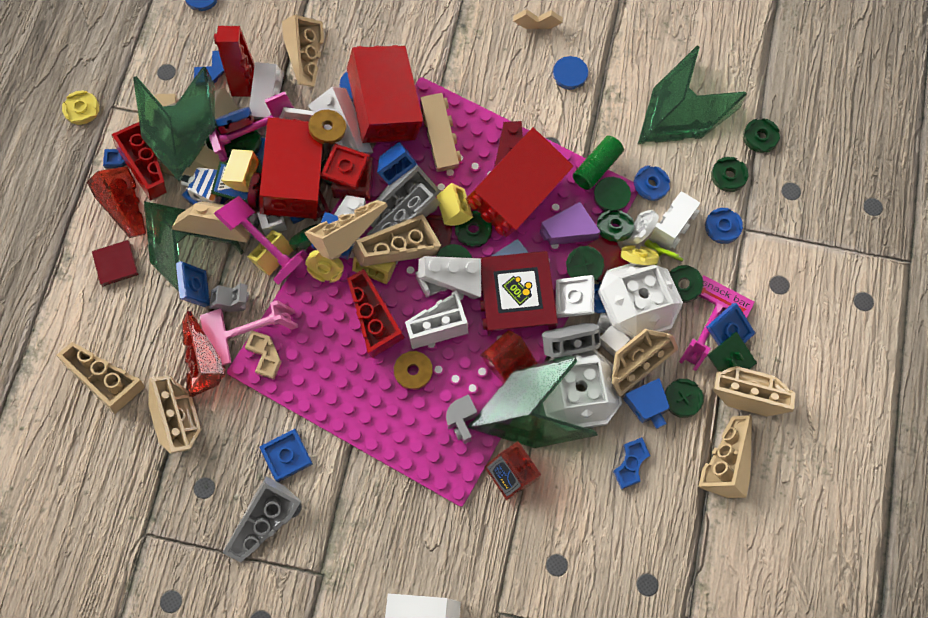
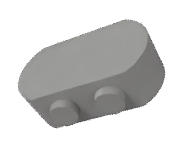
M594 323L571 325L548 330L542 334L544 354L549 357H563L598 349L601 346L599 325Z

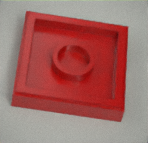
M335 143L323 168L321 178L356 190L370 160V155Z

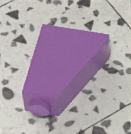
M578 202L542 222L540 234L550 245L595 241L599 238L600 230L581 202Z

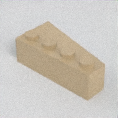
M442 93L421 97L420 109L421 113H423L424 125L428 128L427 136L429 143L432 145L431 152L436 171L441 172L458 168L459 162H461V155L455 149L457 139L455 133H452L450 128L453 126L451 115H447L446 109H449L447 98H443Z
M73 342L57 354L62 364L114 414L145 388L141 379L128 374L121 368L115 367L108 361L95 356L90 351Z

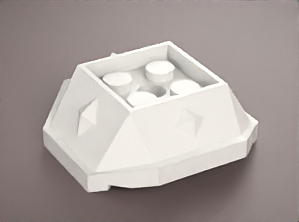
M630 263L607 270L598 290L612 326L628 335L631 339L644 329L658 332L669 331L683 304L668 269L657 265Z
M595 349L563 357H551L537 378L544 417L552 420L567 431L607 425L622 404L621 397L618 396L612 384L614 365ZM582 384L586 390L580 392L576 389V385Z

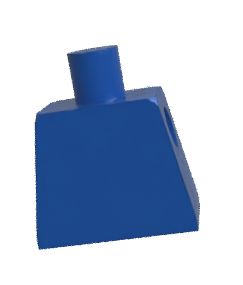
M398 142L379 157L377 173L390 185L415 167L417 163L409 151Z
M659 378L626 393L623 397L626 404L641 423L651 420L656 429L667 424L662 414L669 410V404Z

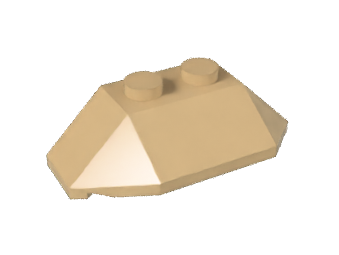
M205 201L195 203L179 214L172 226L173 230L247 243L251 235L242 224L230 230L214 215L224 205Z
M644 329L615 353L612 384L618 396L621 397L678 350L673 335Z
M738 366L716 373L713 391L728 407L766 417L794 411L795 392L789 390L775 376Z
M170 375L150 378L148 406L158 442L170 454L190 450L201 431L191 393L174 381Z

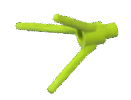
M650 239L644 243L646 247L657 251L659 257L665 254L681 262L683 261V258L679 257L678 254L661 248Z

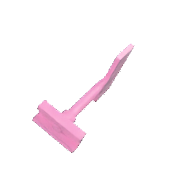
M277 300L270 303L272 314L269 317L228 331L225 329L222 309L200 315L209 369L212 370L231 363L228 346L229 338L270 324L276 325L279 323L291 330L298 328V324L291 321L290 315L295 314V310Z

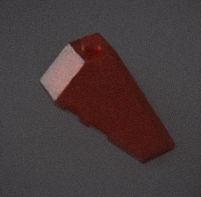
M125 166L97 171L87 181L95 199L129 238L145 235L146 229L143 214L139 211L138 206L140 200L139 197H136L135 192L137 186L129 168Z
M187 311L182 321L183 345L187 346L184 362L189 365V373L185 375L189 397H194L218 386L221 379L225 376V367L222 366L220 356L192 312Z

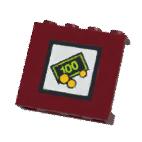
M548 251L479 257L481 258V294L483 295V300H480L481 312H485L482 325L483 330H487V336H490L491 331L546 325H548L549 330L557 328L558 320Z

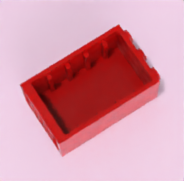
M377 45L374 47H352L347 65V73L362 143L415 140L423 123V118L406 46Z
M268 117L259 195L260 214L317 219L322 143L317 142L310 135L308 121Z
M532 127L465 199L472 209H477L482 214L481 216L486 222L492 223L496 227L497 233L507 237L520 227L574 166Z

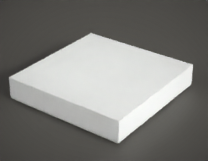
M592 275L556 280L555 306L557 318L594 314V277Z

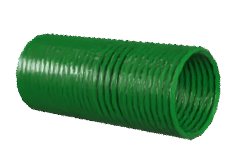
M606 136L573 173L574 181L581 188L590 190L624 152L622 143L613 136Z

